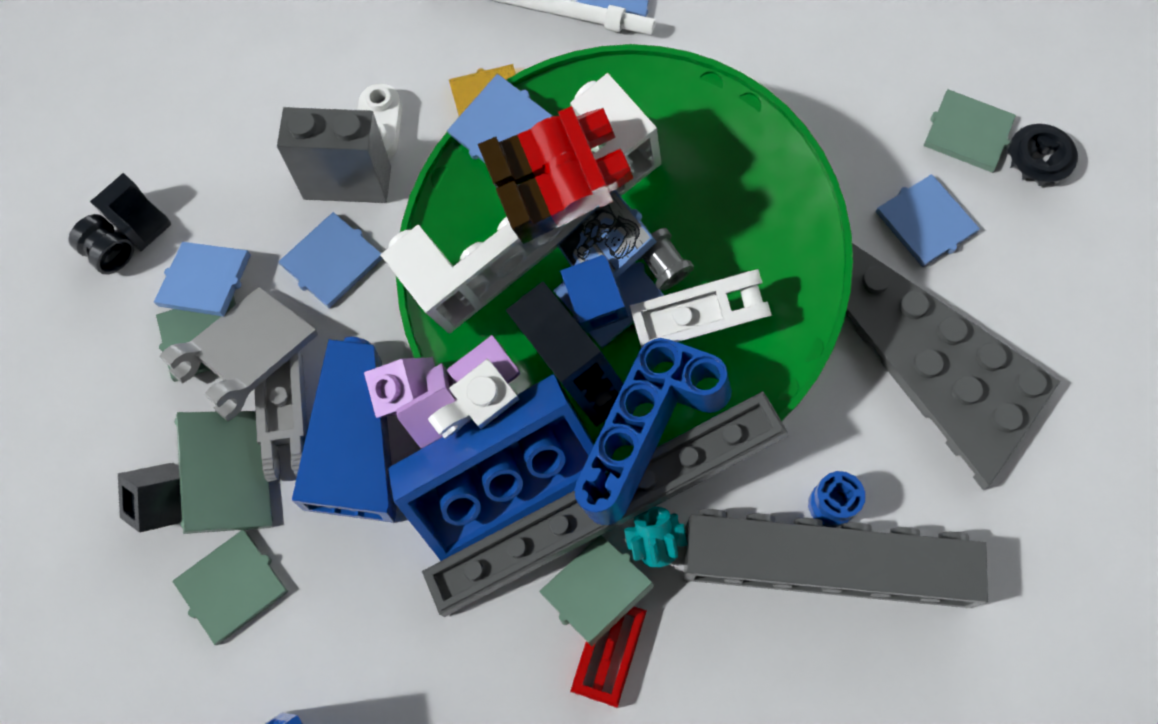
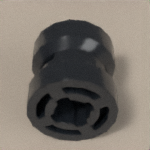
M92 214L82 218L73 226L69 233L68 241L70 246L80 255L87 256L89 263L101 274L109 275L119 271L133 256V243L121 232H115L114 226L102 215Z

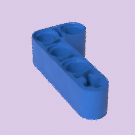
M664 338L653 339L644 344L575 485V499L592 521L601 525H610L622 519L677 403L708 413L719 411L727 405L732 391L726 366L721 359L712 354ZM662 362L674 364L665 373L653 372V369ZM710 377L719 380L712 389L700 390L696 388L699 381L704 378ZM650 403L654 405L651 412L645 416L638 417L632 415L635 408L640 404ZM624 445L634 447L631 455L625 460H612L613 453L619 447ZM605 472H608V473H609V477H608V478H607V476L605 475ZM607 491L610 493L608 500L599 498L596 503L593 500L596 494L604 496Z

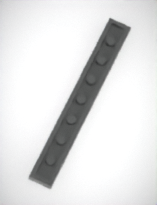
M762 391L656 447L626 513L616 523L601 525L592 521L575 499V492L573 491L423 570L422 574L439 615L446 617L788 437L786 428L765 393ZM607 491L604 496L596 494L593 500L595 503L599 498L608 500L610 493Z

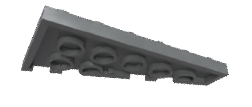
M852 243V282L846 314L857 326L855 331L865 343L869 341L883 359L881 361L882 365L921 414L934 422L946 437V445L955 456L960 455L974 472V480L982 490H985L998 475L1061 381Z

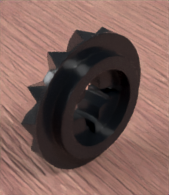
M1041 123L1027 125L1018 130L1013 136L1006 152L1012 158L1010 168H1018L1022 172V180L1031 178L1037 181L1038 186L1047 182L1057 185L1071 175L1078 162V152L1073 140L1061 129ZM1036 150L1040 154H1052L1046 163L1042 158H1032Z

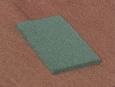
M216 411L177 412L174 423L177 427L182 511L181 527L183 534L271 528L273 517L271 515L269 483L263 475L261 446L257 443L256 411H240L238 415L229 421H226Z

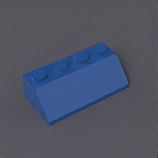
M554 374L517 394L520 400L484 428L480 429L472 420L463 425L449 438L444 439L442 437L388 468L394 503L440 561L574 491L579 475L593 449L594 442Z

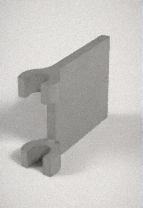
M258 287L226 312L224 317L221 316L193 340L169 346L161 353L160 358L171 367L169 369L170 373L181 383L187 382L195 375L201 362L224 381H219L212 385L205 395L216 405L213 407L215 411L226 421H229L242 410L251 391L313 340L318 333L314 327Z

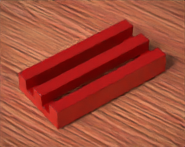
M634 606L625 614L634 617V621L612 693L603 692L602 689L625 615L610 629L592 688L583 685L596 643L591 647L585 642L570 693L618 708L647 610Z

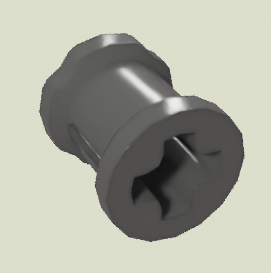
M662 228L652 233L657 242L638 260L643 259L657 278L655 285L659 290L665 291L686 278L693 271L694 265L690 260H684L670 241L671 233L667 228Z

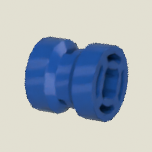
M835 471L828 473L812 490L808 498L810 514L814 519L822 520L825 527H840L862 510L865 503V490L858 478L848 472Z

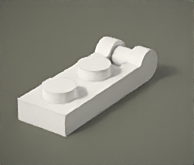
M759 269L630 305L641 348L647 342L657 338L680 342L771 316L768 302H763L758 285L762 284ZM740 290L745 308L731 311L727 294Z

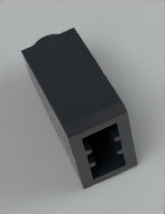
M542 281L507 308L506 312L597 427L607 419L621 391L623 382L600 349Z

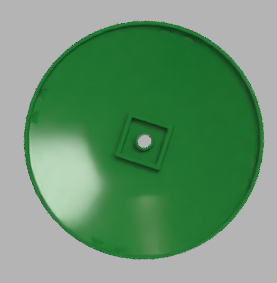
M623 44L572 51L544 60L508 78L507 81L518 90H527L530 99L553 117L559 116V111L571 106L570 102L574 100L581 87L590 81L597 82L608 73L657 127L662 164L623 194L622 198L631 209H636L642 214L641 222L651 234L659 229L667 228L672 235L670 241L684 260H690L694 265L693 271L677 285L665 291L660 290L664 296L759 269L762 284L758 285L763 302H768L771 316L678 342L712 354L722 360L726 366L732 391L730 401L721 410L711 413L702 412L677 403L657 447L762 391L782 422L800 404L814 385L835 347L846 315L851 293L853 270L852 233L846 203L837 177L823 149L806 125L784 102L766 87L744 73L717 60L689 51L663 46ZM448 132L437 143L419 173L407 202L400 232L411 230L416 225H419L450 263L455 266L460 262L461 254L469 246L477 242H485L498 231L499 224L507 216L486 164L479 158L472 159L469 150L450 136ZM557 247L450 334L424 312L396 276L400 315L414 358L433 357L435 367L442 363L447 370L493 335L520 371L519 376L508 384L516 395L553 375V371L506 312V309L543 281L573 317L572 312L554 292V289L564 282L560 271L571 267V265ZM643 259L635 261L636 263L642 262L644 264V272L656 284L657 278ZM740 290L727 294L731 311L745 308ZM635 323L625 329L604 348H601L593 337L586 333L603 353L624 384L641 350ZM662 362L653 369V372L665 373L674 364ZM710 377L704 378L699 381L696 388L700 390L712 389L719 380ZM559 381L595 444L606 420L596 427ZM650 403L640 404L635 408L632 415L638 417L645 416L651 412L654 405ZM629 445L619 447L613 453L612 460H625L631 455L634 447Z

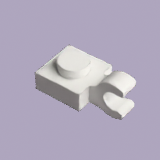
M487 358L449 388L457 400L437 410L428 420L438 434L447 439L471 419L480 429L484 428L520 399Z

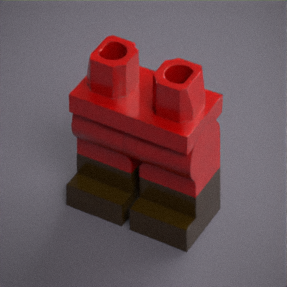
M570 106L559 111V116L546 118L536 123L531 129L499 142L497 137H493L478 144L510 226L523 244L587 214L598 205L601 208L612 203L613 199L610 192L633 179L631 169L621 148L596 160L593 156L592 148L616 138L604 108L586 112L576 117L573 107Z

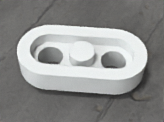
M374 84L367 87L361 93L357 110H371L374 112L388 158L391 159L398 149L402 105L398 92L392 86ZM384 100L381 103H375L376 101Z

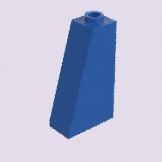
M345 337L344 341L328 339L292 501L303 511L395 523L396 505L393 501L388 468L392 466L387 417L376 418L364 372L382 366V360L374 345H371L365 339L358 337Z

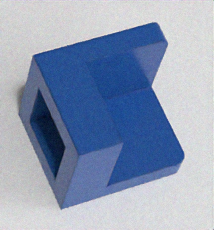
M600 255L560 271L578 322L586 333L628 318L606 256Z

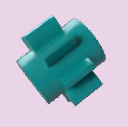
M655 506L634 517L635 527L624 529L627 547L632 550L633 559L635 561L642 559V562L649 567H664L671 564L678 558L677 547L687 545L684 524L679 523L676 513L670 514L663 507Z

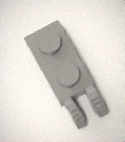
M299 351L254 389L257 443L261 446L262 470L268 482L280 479L281 465L277 445L290 444L291 467L296 477L298 474L308 430L303 356Z

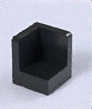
M124 173L90 201L99 213L118 232L127 237L140 252L171 226L169 218L154 206L138 186Z
M167 463L117 473L120 518L141 533L181 523L180 477L177 464Z

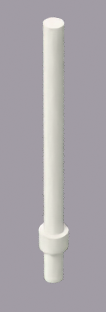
M492 0L603 24L604 29L621 32L622 29L652 35L655 27L654 18L626 13L625 8L609 5L607 9L570 0Z

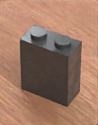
M283 107L277 148L303 200L387 203L391 164L373 111Z

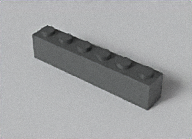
M717 509L699 510L698 515H690L686 524L687 545H685L683 581L961 608H974L988 602L986 542L969 541V535L966 533L942 532L938 534V538L920 536L919 529L910 527H895L890 529V533L872 531V526L865 523H844L842 528L823 527V521L814 518H798L794 520V524L775 522L774 516L760 513L748 514L746 519L727 518V512Z

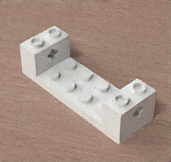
M608 73L597 82L590 81L580 88L574 100L570 102L576 117L586 112L604 108L616 137L591 149L595 160L621 148L631 169L633 179L615 189L622 196L662 164L657 127ZM592 211L525 244L514 233L506 217L499 224L498 231L485 242H477L469 246L461 254L460 262L455 266L450 263L419 225H416L411 230H404L397 234L390 241L388 249L381 253L380 256L424 312L450 334L557 248V244Z

